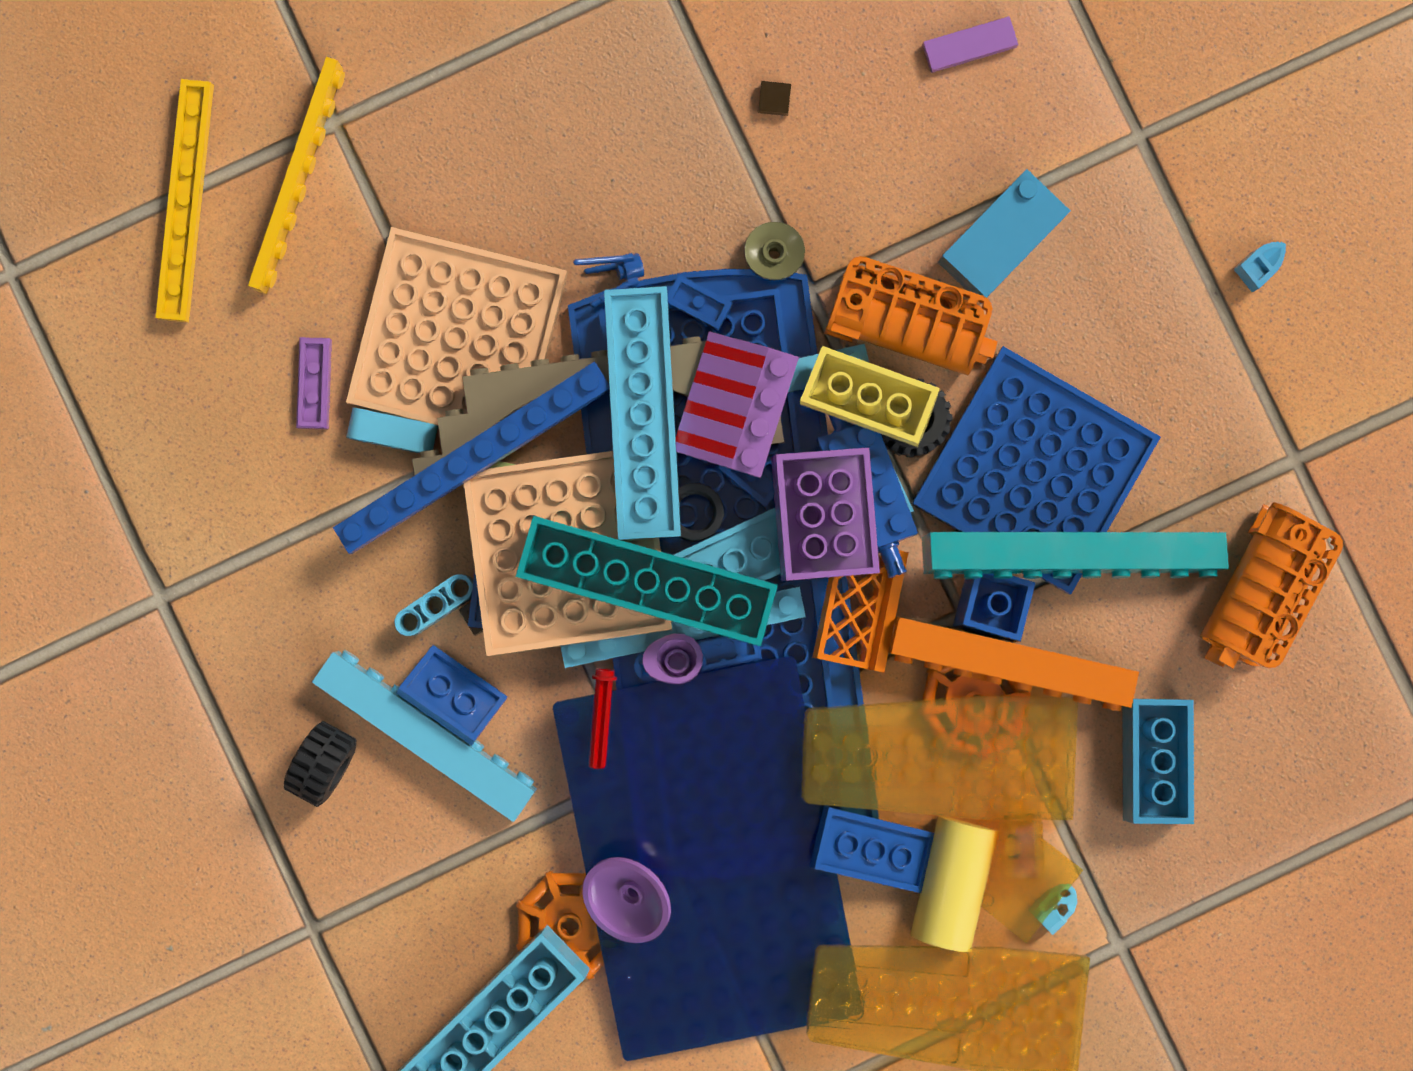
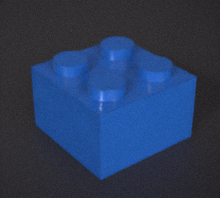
M982 574L983 577L978 579H965L952 627L1006 642H1021L1035 582L1016 576L1007 579H995L994 574Z

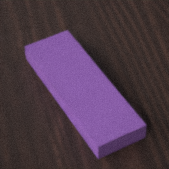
M1010 16L924 41L922 46L930 72L933 73L1017 48L1018 42Z
M300 337L296 422V428L329 429L332 339Z

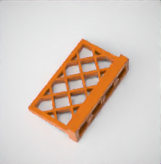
M899 550L906 568L909 552ZM880 555V573L867 574L858 583L853 575L846 576L851 588L842 595L837 585L839 579L843 576L829 577L812 658L884 673L904 574L888 578V573ZM871 581L874 587L873 595L870 599L866 600L861 588ZM855 593L861 606L851 613L845 600ZM839 605L845 618L835 625L831 615L832 610ZM865 611L868 617L867 624L860 631L854 619ZM849 623L855 636L844 643L838 631ZM833 636L839 648L830 655L824 654L826 640ZM857 642L862 647L859 661L854 660L848 650Z

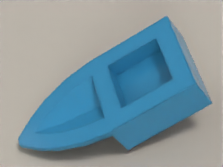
M1284 242L1264 244L1251 252L1234 268V271L1251 292L1261 288L1279 270L1285 257L1286 244Z

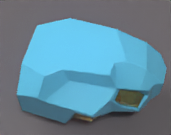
M1059 884L1048 889L1033 903L1029 911L1054 935L1075 911L1078 903L1076 890L1070 884Z

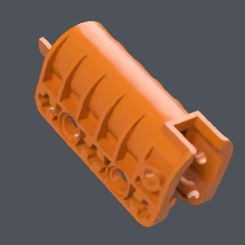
M863 256L855 257L849 262L824 332L826 335L853 344L861 340L967 376L970 374L975 362L985 365L987 358L993 359L998 342L984 337L993 309L988 298ZM856 272L861 273V279L856 278ZM871 276L876 277L873 284L869 283L872 279ZM881 281L890 282L893 285V289L884 288ZM902 286L905 287V288L902 290V293H905V295L899 293V291H900V289L902 288ZM914 291H917V292H918V294H917V297H918V298L914 297V296H915V292H914ZM945 292H951V293L954 294L955 296L950 295V294H947V293H945ZM940 299L946 300L950 304V309L944 308L940 304ZM977 302L982 303V308L977 305Z
M1273 502L1270 507L1265 504L1262 505L1248 531L1253 537L1200 634V638L1211 645L1204 659L1221 667L1227 665L1233 669L1238 660L1250 666H1262L1265 668L1279 666L1286 657L1343 548L1342 538L1333 530L1287 506ZM1331 538L1330 544L1334 546L1333 550H1326L1325 539ZM1317 568H1319V577L1316 580L1311 581ZM1313 586L1312 590L1307 589V587ZM1301 598L1305 600L1304 605H1298ZM1293 613H1298L1297 618L1293 616ZM1290 622V631L1288 632V634L1282 636L1286 626ZM1279 640L1284 641L1282 645L1277 644ZM1272 653L1276 655L1274 660L1269 659Z

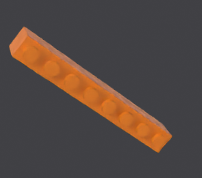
M901 617L895 618L888 652L895 654L894 661L912 664L913 659L925 661V668L942 671L943 665L955 668L953 674L972 678L973 672L984 674L983 681L1000 685L1002 680L1006 679L1014 681L1013 688L1031 691L1032 686L1044 688V695L1061 698L1062 692L1073 695L1072 701L1091 705L1092 699L1103 701L1102 708L1119 712L1121 711V706L1132 708L1139 676L1138 671Z

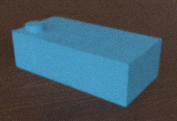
M1026 169L942 255L938 263L967 291L987 298L1071 210Z
M1133 699L1132 708L1122 706L1123 821L1133 824H1194V700Z

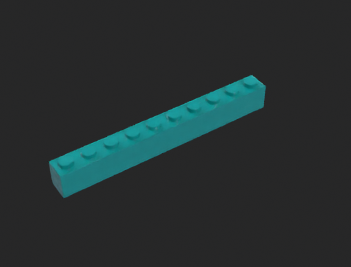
M929 532L922 537L923 574H933L934 579L952 578V574H964V579L982 578V574H994L995 579L1012 578V574H1023L1025 579L1042 578V574H1053L1055 579L1071 578L1072 573H1082V577L1085 579L1100 578L1101 573H1112V578L1117 579L1129 578L1131 573H1141V578L1160 577V573H1170V578L1189 577V573H1198L1199 578L1218 577L1217 572L1229 569L1226 532Z

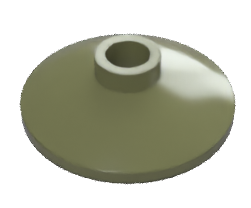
M764 223L756 227L749 234L745 243V259L748 266L755 274L764 279H786L798 271L804 260L805 246L802 237L793 227L785 223ZM777 251L780 256L777 259H772L769 253Z

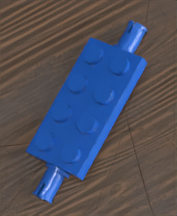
M829 415L834 431L831 434L817 438L816 442L819 450L869 448L878 553L882 557L888 578L904 574L907 570L897 546L900 545L899 542L916 536L918 531L882 435Z

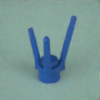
M638 253L575 259L573 261L574 265L605 264L586 268L584 270L585 274L616 270L619 280L625 279L626 282L614 289H627L639 285L638 278L644 277V267ZM604 295L592 301L590 306L594 308L604 303Z

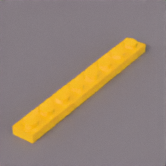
M325 58L248 284L249 287L260 293L267 294L268 289L273 288L276 282L277 271L275 269L278 260H282L286 253V236L288 231H292L295 226L298 202L301 203L305 197L306 185L304 184L307 175L312 174L315 168L316 157H314L316 148L321 146L324 141L326 119L332 116L335 109V100L333 99L336 90L341 89L344 83L345 72H343V67L338 60L333 58Z
M181 79L155 317L158 320L189 323L214 85L208 81Z

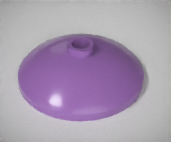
M608 858L594 865L585 877L583 899L586 909L594 922L609 935L625 942L643 943L655 939L667 926L671 915L668 893L660 879L644 865L627 858Z

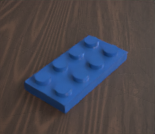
M824 806L809 867L922 893L934 833Z

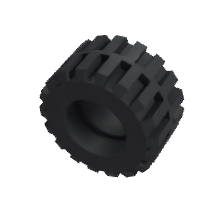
M932 382L929 383V384L932 385V386H935V387L937 386V385L933 384ZM942 390L938 393L929 419V425L918 447L882 435L886 449H891L898 456L914 457L925 455L939 446L949 433L951 428L949 425L952 421V414L949 411L951 408L950 402H946L944 398L946 394Z
M325 721L317 724L306 736L293 757L284 778V790L319 807L331 796L346 772L356 750V738Z

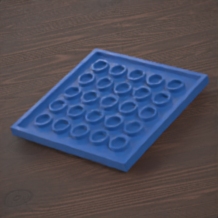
M1002 346L911 504L959 532H1107L1161 436ZM1072 573L1071 578L1055 579L1053 574H1042L1041 579L1071 595L1082 573Z

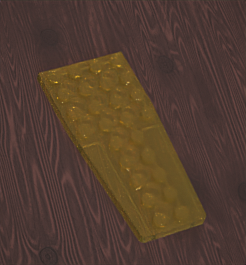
M975 696L809 708L806 710L804 718L802 798L808 804L982 820H1073L1078 702L1072 701L1073 697Z
M820 945L815 951L806 1034L810 1041L815 1043L973 1071H1078L1090 957L1086 955L1005 947H971L967 952H960L937 946Z

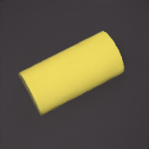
M822 346L800 399V405L918 447L940 388Z
M938 815L922 893L919 895L910 936L924 943L960 952L971 951L998 830Z

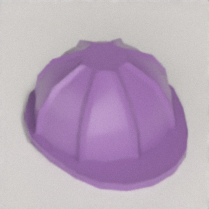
M674 633L664 636L650 644L643 654V665L648 675L658 681L669 684L689 682L698 675L703 663L700 645L693 638L685 634Z

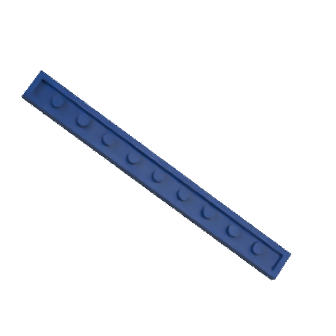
M594 361L333 527L334 531L348 554L355 553L609 392L610 386Z

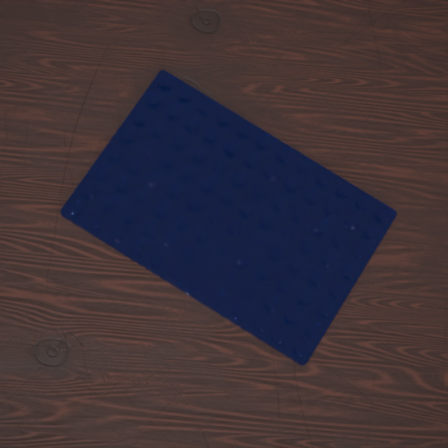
M785 656L698 673L692 680L682 684H669L658 681L612 690L606 766L603 769L589 767L595 694L555 702L553 713L586 875L594 865L608 858L619 857L636 861L647 867L660 879L668 893L671 904V915L667 926L659 936L647 942L630 943L619 940L606 933L596 924L623 1058L626 1061H632L860 1016L864 1009L838 875L809 867L824 803L795 658Z

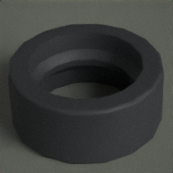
M688 483L679 487V503L688 495L698 494L708 499L713 507L712 520L705 528L689 530L681 525V536L679 537L693 542L703 541L713 536L720 528L724 517L723 503L718 493L711 487L701 483Z

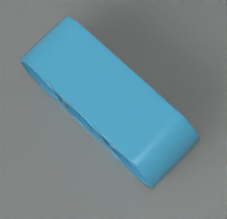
M352 408L346 438L420 453L433 450L438 425Z
M456 574L401 610L395 618L396 630L404 636H414L422 633L471 600L474 580L470 576ZM461 579L465 580L469 586L467 594L463 597L458 596L454 591L455 583ZM435 596L439 597L443 602V608L437 614L429 609V602ZM410 613L415 615L418 620L417 627L412 631L407 630L404 626V618Z

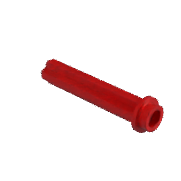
M600 668L596 669L595 674L592 675V679H595L596 682L589 767L594 769H603L606 766L613 681L617 680V677L614 676V670Z

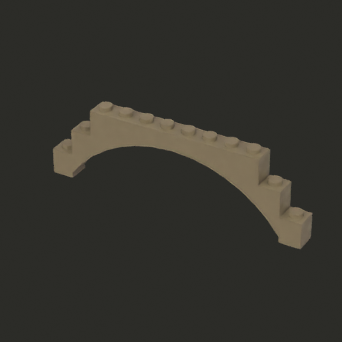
M700 337L682 339L683 344L670 346L673 392L689 397L706 341H701ZM608 350L591 352L592 358L579 359L578 354L562 356L561 362L549 364V359L534 360L530 362L531 367L519 368L518 363L501 365V371L489 373L488 368L470 370V376L462 377L468 413L464 414L463 409L445 411L446 417L437 418L442 455H439L438 450L420 452L421 458L412 459L414 475L594 361L609 383ZM781 416L771 445L784 443Z

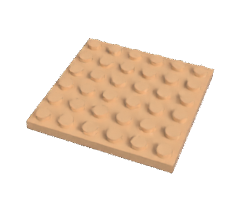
M391 227L346 403L438 425L437 418L446 417L445 411L463 409L464 414L468 413L462 377L470 376V370L488 368L489 373L501 371V365L518 363L519 368L531 367V361L546 359L568 272Z
M613 451L489 468L464 483L486 656L672 630L671 621L515 577L533 516L618 539ZM659 538L621 540L661 552Z

